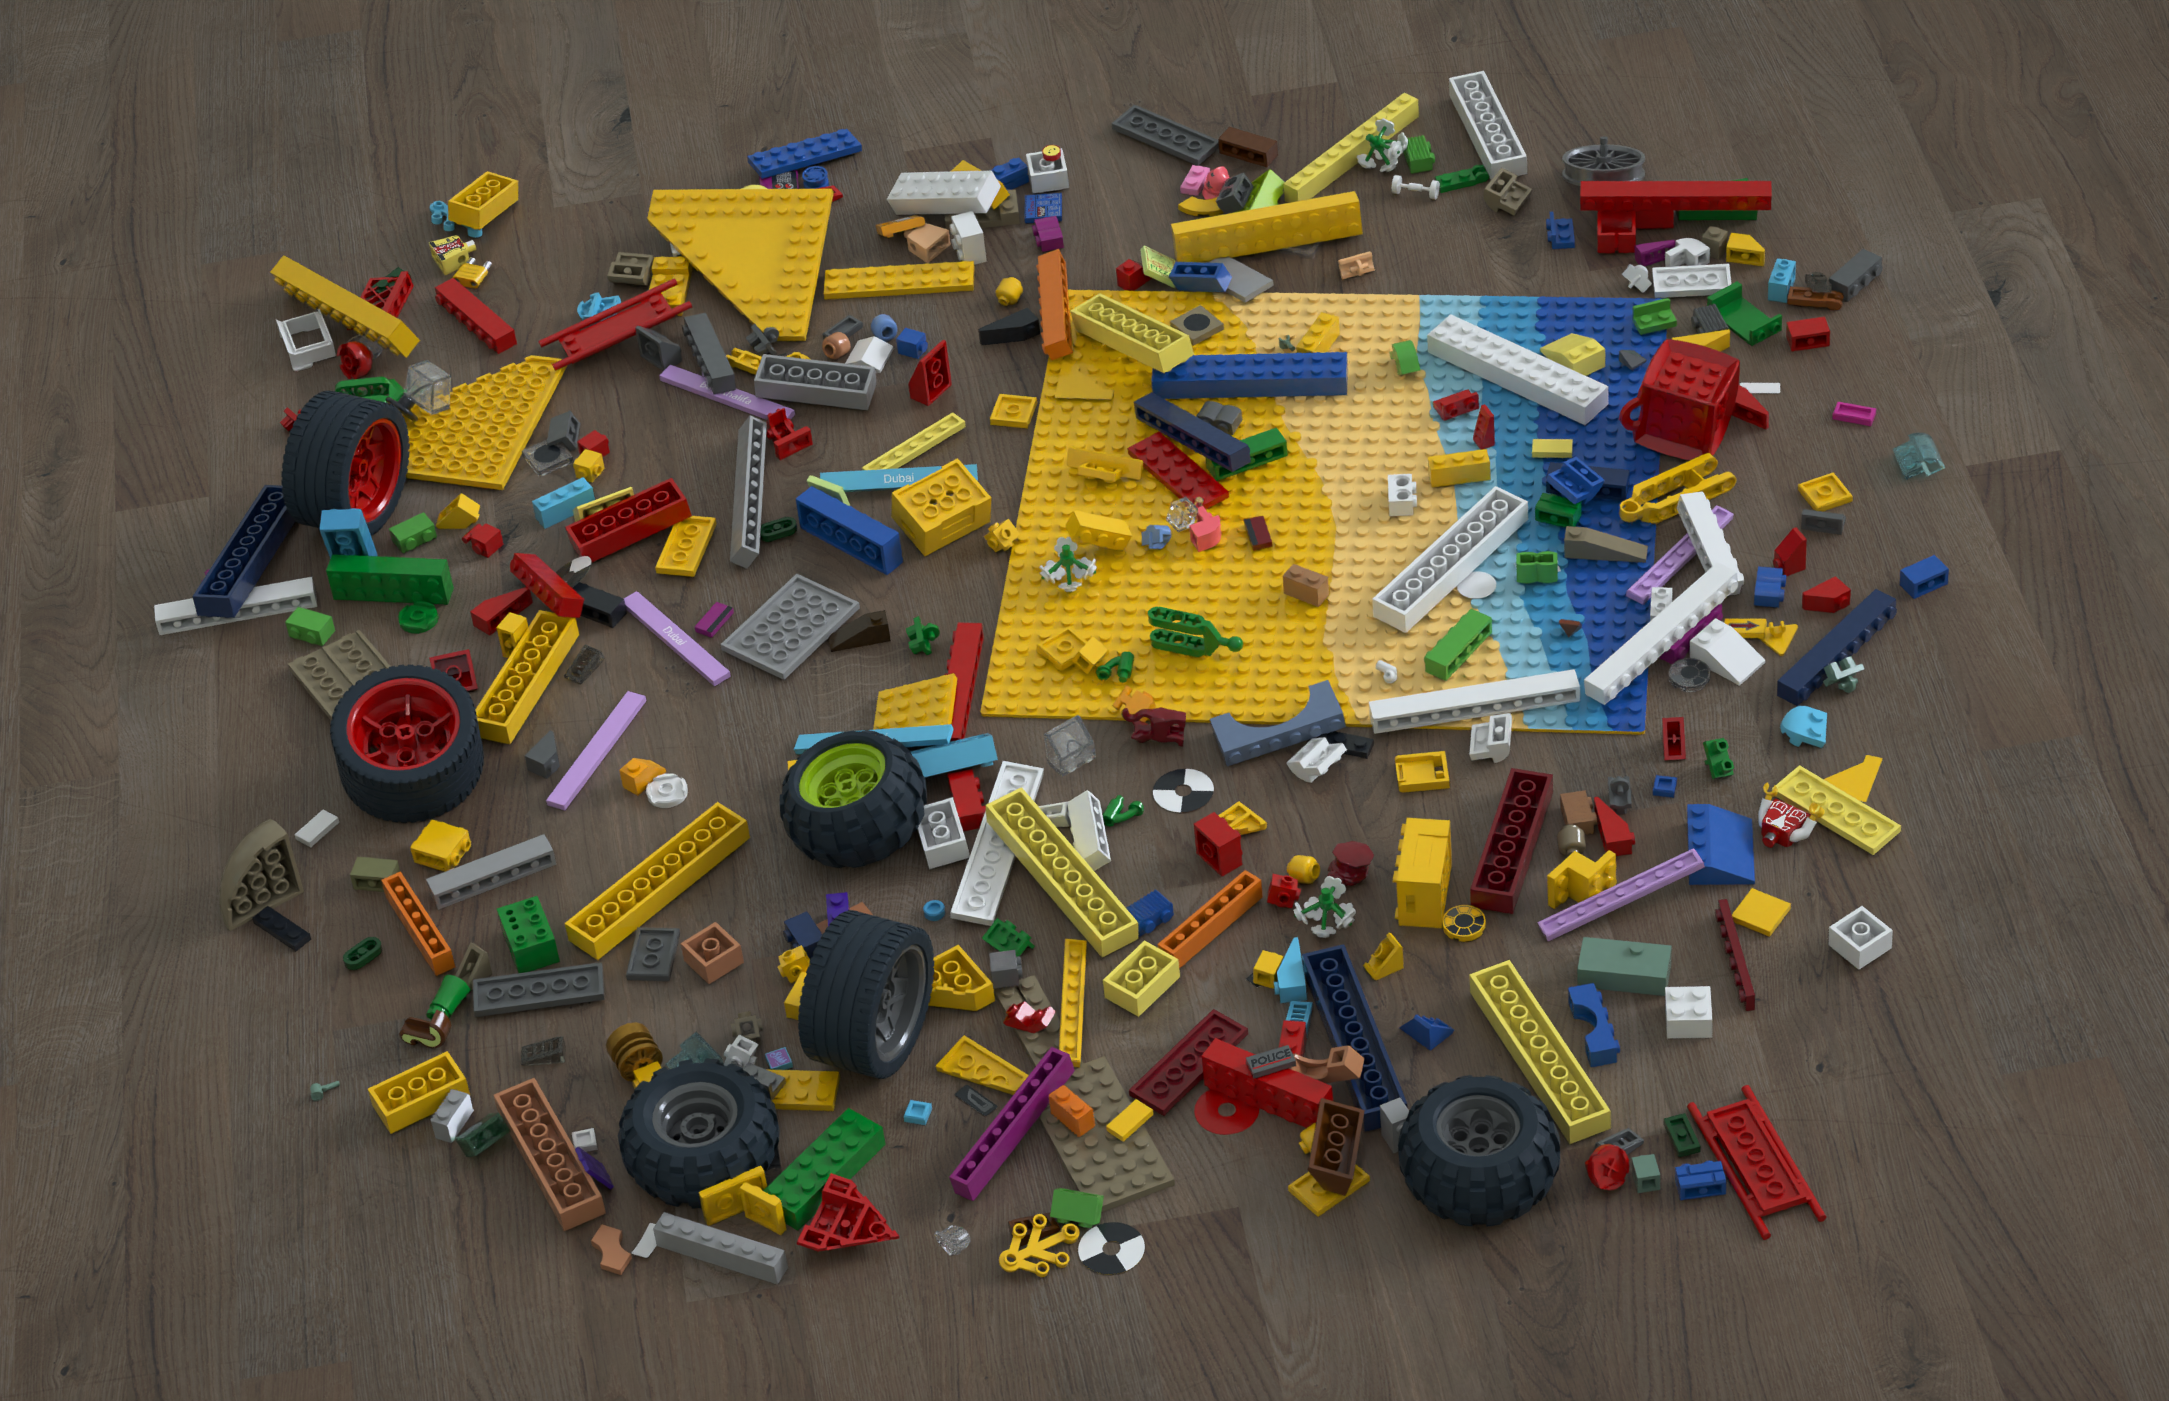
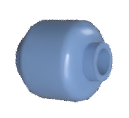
M881 314L872 320L871 331L875 337L888 342L896 336L897 325L889 315Z

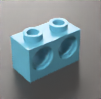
M1787 259L1776 260L1768 282V300L1787 303L1790 286H1793L1795 282L1796 261Z

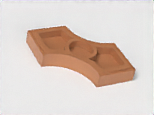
M603 1224L591 1240L592 1246L603 1254L600 1263L601 1269L622 1275L632 1259L631 1253L625 1251L620 1245L623 1238L622 1230Z

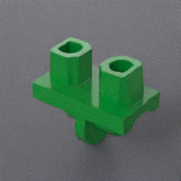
M917 616L913 618L914 625L906 628V633L911 640L908 642L909 648L913 654L924 651L926 655L932 653L930 641H934L940 635V630L937 625L928 623L926 626L922 625L920 617Z
M1720 738L1703 742L1707 760L1704 762L1705 765H1709L1712 779L1734 775L1733 761L1729 759L1727 751L1729 748L1727 740Z

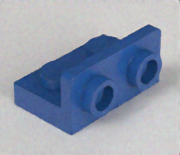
M1549 212L1550 219H1546V229L1550 230L1547 231L1548 242L1552 243V249L1575 248L1572 218L1554 219L1553 212Z

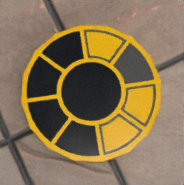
M1459 905L1449 909L1444 914L1442 927L1444 933L1451 939L1456 938L1461 942L1473 941L1483 934V930L1486 928V919L1480 909L1470 905Z

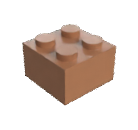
M716 922L681 943L684 961L708 984H711L744 963L741 945Z

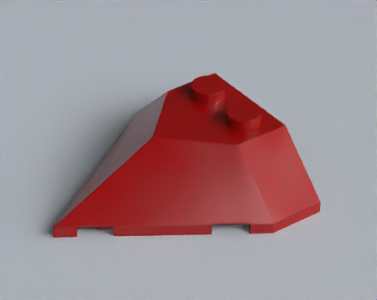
M831 1173L822 1190V1202L810 1226L805 1224L797 1240V1245L819 1252L899 1239V1235L895 1230H891L886 1224L885 1218L866 1196H862L852 1180Z

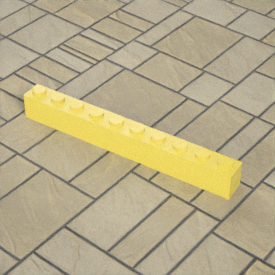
M1403 93L1283 183L1284 200L1288 203L1308 200L1358 163L1357 155H1368L1372 147L1370 142L1366 140V136L1368 134L1373 136L1379 135L1380 132L1377 131V126L1375 125L1377 120L1384 118L1394 123L1395 132L1389 136H1382V139L1389 140L1419 117L1418 99Z

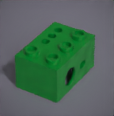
M538 896L497 908L501 930L518 973L534 971L560 962L555 938Z

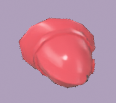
M1224 166L1217 167L1208 173L1202 191L1205 200L1218 197L1225 180L1230 178Z

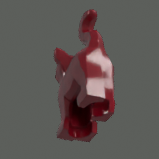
M1163 707L1141 709L1135 714H1130L1128 708L1122 710L1121 715L1124 720L1132 722L1134 725V733L1131 735V739L1137 740L1139 743H1145L1149 740L1161 743L1176 742L1178 746H1183L1186 722L1185 712ZM1143 717H1147L1148 719H1150L1151 725L1139 720Z

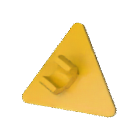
M1781 621L1780 626H1773V623L1770 622L1769 627H1766L1765 638L1759 639L1779 656H1784L1798 629V625H1785L1784 621Z

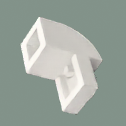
M1693 238L1676 240L1675 248L1665 252V267L1680 266L1684 263L1688 266L1706 265L1710 263V248L1703 242Z

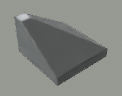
M1634 350L1619 351V361L1631 370L1647 362L1644 357Z

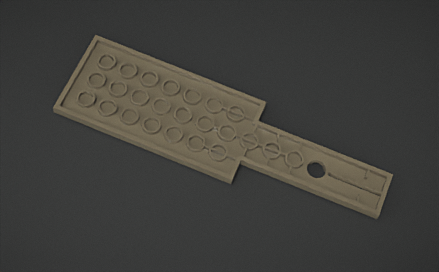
M1035 975L1019 980L1018 987L1015 985L1009 988L1006 986L1005 988L994 989V995L1006 1016V1011L1011 1005H1017L1024 1000L1035 1011L1051 1006ZM1056 1013L1043 1032L1030 1033L1013 1028L1034 1068L1051 1047L1059 1050L1060 1020ZM1105 1056L1087 1063H1083L1081 1059L1080 1068L1074 1067L1075 1071L1064 1085L1093 1109L1094 1124H1096L1094 1128L1081 1137H1077V1134H1074V1132H1071V1129L1065 1127L1060 1120H1057V1117L1051 1115L1050 1103L1038 1117L1076 1190L1104 1196L1101 1211L1104 1212L1174 1186L1175 1180L1144 1125L1140 1126L1124 1142L1107 1132L1106 1126L1126 1109L1131 1102Z

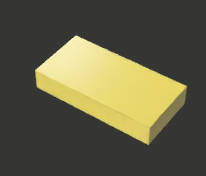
M1533 439L1532 457L1572 458L1573 439Z

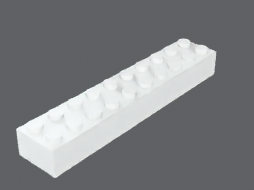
M1450 314L1427 335L1428 353L1583 425L1589 423L1608 405L1607 385Z
M1495 486L1372 599L1373 617L1407 633L1528 520V501Z

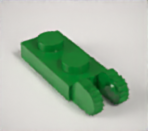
M1479 164L1474 165L1471 169H1463L1435 176V181H1439V191L1443 193L1487 182L1490 176L1486 172L1485 166Z

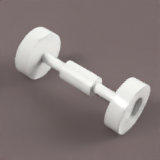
M1395 175L1392 181V193L1399 194L1401 187L1408 188L1411 191L1422 192V190L1429 191L1430 199L1436 200L1439 194L1440 183L1433 180L1430 187H1423L1422 184L1415 183L1402 184V177Z

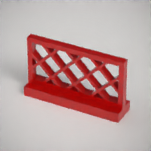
M408 271L401 272L399 277L370 278L360 298L371 304L379 300L380 302L374 306L378 308L383 307V311L398 318L414 285ZM380 280H387L388 283L396 281L394 286L390 288L386 286V290L379 294L375 291L378 289V286L372 288Z

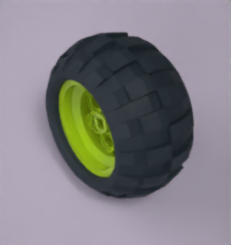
M870 730L841 732L827 737L805 750L797 758L796 763L789 768L783 781L782 794L779 798L780 817L788 837L812 861L815 859L825 866L835 868L866 866L867 864L883 860L897 849H900L910 840L911 834L918 829L924 817V804H927L926 780L917 759L898 740Z

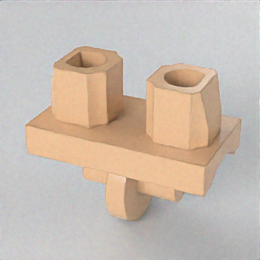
M1370 251L1338 260L1342 279L1357 275L1362 276L1364 273L1375 271Z

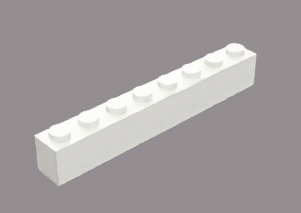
M307 577L254 587L235 618L197 616L194 601L191 598L154 605L155 622L159 635L291 612L295 611L297 607L305 609L317 607V598L313 578Z

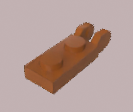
M1790 286L1787 304L1827 307L1830 310H1839L1842 308L1844 296L1841 292L1829 289Z

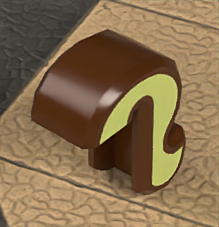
M438 1009L431 1021L409 1017L405 1020L399 1036L405 1043L416 1045L418 1041L424 1046L439 1048L444 1045L450 1033L451 1021L444 1012Z

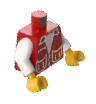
M1765 783L1763 790L1766 796L1765 799L1762 798L1758 812V823L1762 828L1763 844L1769 848H1772L1776 843L1789 847L1794 842L1807 839L1817 823L1815 821L1816 818H1821L1824 815V809L1820 807L1815 812L1818 805L1814 802L1809 806V812L1811 813L1809 814L1776 798L1771 801L1772 797L1777 795L1778 789L1774 785L1773 791L1767 792L1769 784Z

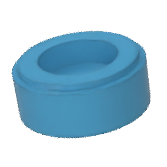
M932 900L923 907L924 916L930 921H938L945 916V906L941 901Z

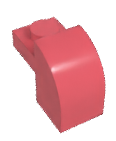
M1203 506L1196 508L1197 523L1189 525L1190 540L1198 552L1215 546L1221 539L1219 515L1213 517Z

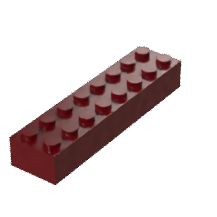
M1511 768L1470 888L1471 906L1509 914L1514 913L1553 795V774Z

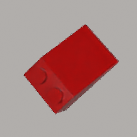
M942 340L919 361L908 383L910 399L926 406L932 404L952 385L945 340Z

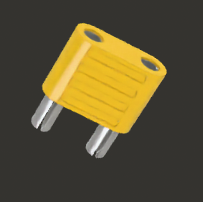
M470 257L466 263L461 265L452 278L456 279L464 287L476 289L488 274L491 262L486 261L483 266L474 265L475 259Z

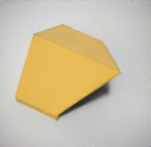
M1392 933L1386 935L1387 937L1380 942L1374 954L1371 955L1369 962H1365L1363 965L1374 980H1379L1404 968L1403 947Z

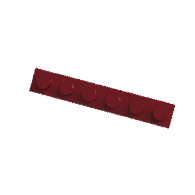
M1727 899L1718 900L1715 918L1716 922L1721 923L1719 930L1721 938H1725V953L1730 954L1729 967L1730 970L1735 972L1733 974L1735 987L1739 986L1740 989L1738 990L1739 1002L1744 1003L1746 1011L1755 1010V993Z

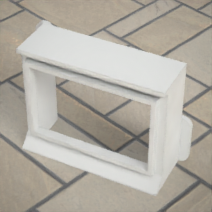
M318 309V312L309 313L283 322L276 320L279 334L283 338L293 371L310 368L313 366V362L336 356L333 341L320 309ZM320 328L325 341L296 349L291 337L292 334Z

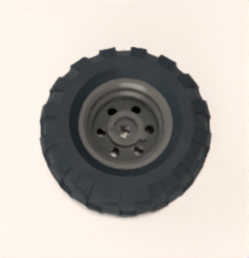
M705 1058L704 1063H693L692 1059L679 1061L678 1067L669 1070L663 1067L653 1072L650 1082L642 1081L634 1089V1093L631 1095L630 1100L627 1101L619 1121L618 1141L624 1166L628 1174L635 1178V1182L644 1191L654 1198L659 1197L666 1204L679 1207L683 1202L688 1203L692 1209L702 1208L699 1197L700 1191L725 1180L733 1179L758 1166H762L766 1173L775 1156L774 1149H777L779 1143L780 1129L775 1104L771 1101L769 1092L743 1068L733 1063L724 1066L719 1059Z

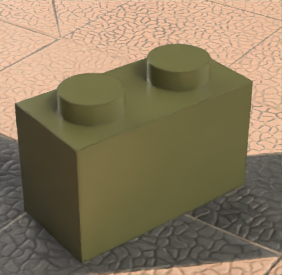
M357 857L350 873L353 888L356 890L384 892L381 880L400 872L398 860Z

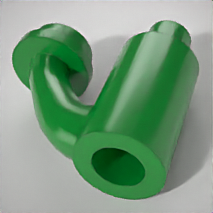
M1123 652L1120 656L1112 658L1105 665L1097 667V677L1101 680H1107L1111 676V669L1118 665L1117 675L1119 681L1125 683L1131 677L1134 655L1131 652Z
M1117 795L1116 798L1111 799L1103 813L1104 825L1111 827L1115 823L1124 822L1135 815L1141 816L1144 812V805L1139 801H1133L1128 806V811L1121 813L1124 808V798L1121 795Z

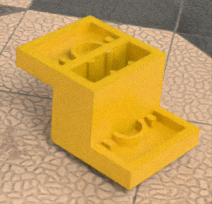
M1608 850L1596 862L1576 851L1570 854L1547 875L1548 906L1556 909L1561 903L1566 902L1568 897L1579 903L1615 886L1617 883L1616 854Z

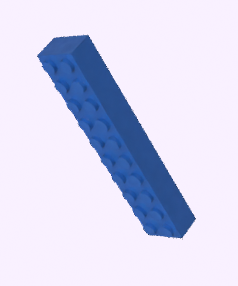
M1347 352L1193 355L1186 362L1173 367L1169 372L1162 373L1154 368L1152 369V392L1163 399L1347 395Z

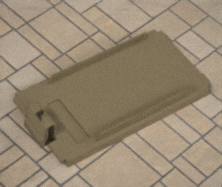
M357 630L356 633H349L338 641L288 663L289 670L330 720H332V714L336 705H338V701L340 698H343V694L349 691L352 685H355L358 680H362L366 675H371L372 672H378L380 669L391 667L360 630Z

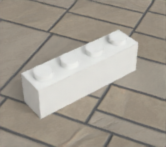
M1087 790L1067 802L1069 810L1067 814L1071 821L1070 830L1074 838L1073 846L1093 871L1109 863L1111 858L1100 801Z

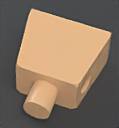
M925 223L924 226L917 227L915 230L909 229L904 232L909 251L926 263L932 261L951 245L949 230Z

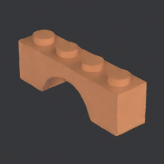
M1351 1046L1331 1048L1329 1058L1324 1060H1313L1293 1054L1296 1066L1290 1069L1324 1083L1359 1079L1364 1058Z

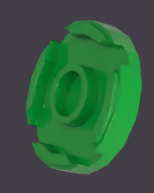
M425 601L414 602V605H407L399 612L398 620L400 627L408 633L419 634L427 632L437 624L439 619L435 606Z

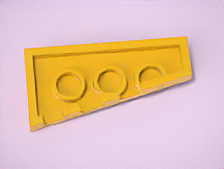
M965 1035L935 1066L939 1072L1011 1095L1015 1094L1029 1076Z

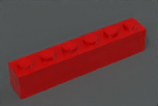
M452 278L435 287L437 303L445 307L449 314H453L458 322L463 323L470 332L475 333L478 339L483 340L490 349L500 354L517 344L514 329L456 279Z
M514 553L513 560L510 562V572L558 617L580 618L584 599L536 554Z

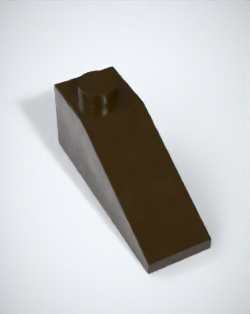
M885 610L866 613L833 632L828 638L831 652L891 641Z

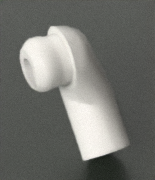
M1379 660L1376 664V669L1384 673L1383 678L1386 683H1394L1397 680L1396 667Z

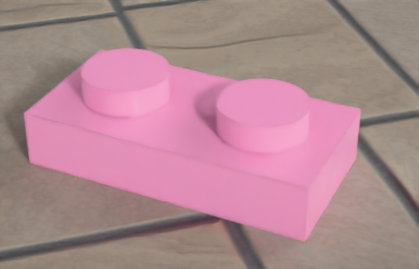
M1192 165L1180 187L1181 193L1198 196L1204 186L1210 168Z

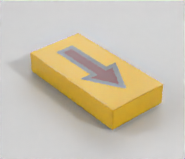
M1725 619L1724 621L1725 624L1734 628L1743 638H1765L1766 619Z

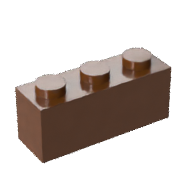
M1228 127L1218 139L1220 154L1263 167H1268L1278 156L1276 140L1233 127Z

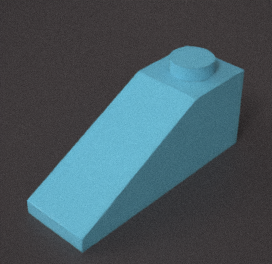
M1298 937L1293 938L1277 971L1278 981L1274 982L1275 995L1279 994L1280 1003L1307 1000Z

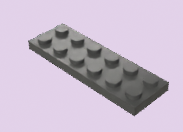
M1133 105L1112 123L1113 130L1197 166L1219 149L1217 139L1136 105Z
M602 962L474 979L473 1000L475 1017L605 1000Z

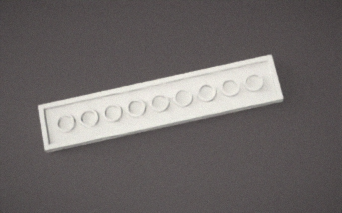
M1003 761L989 803L1021 787L1035 801L1044 774V768ZM986 811L952 906L950 918L991 926L994 923L1016 856L987 823Z

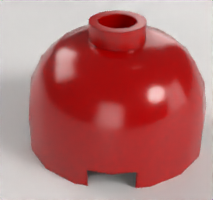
M357 341L339 346L337 357L340 356L342 364L339 366L343 374L348 379H359L367 375L372 368V352L363 343Z

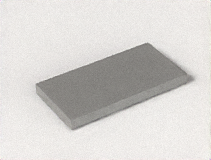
M1229 256L1215 258L1208 262L1224 264L1232 276L1226 293L1245 303L1274 286L1272 279Z

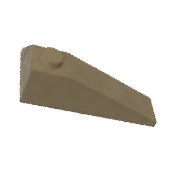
M1566 526L1564 539L1565 558L1646 563L1648 546L1587 527Z

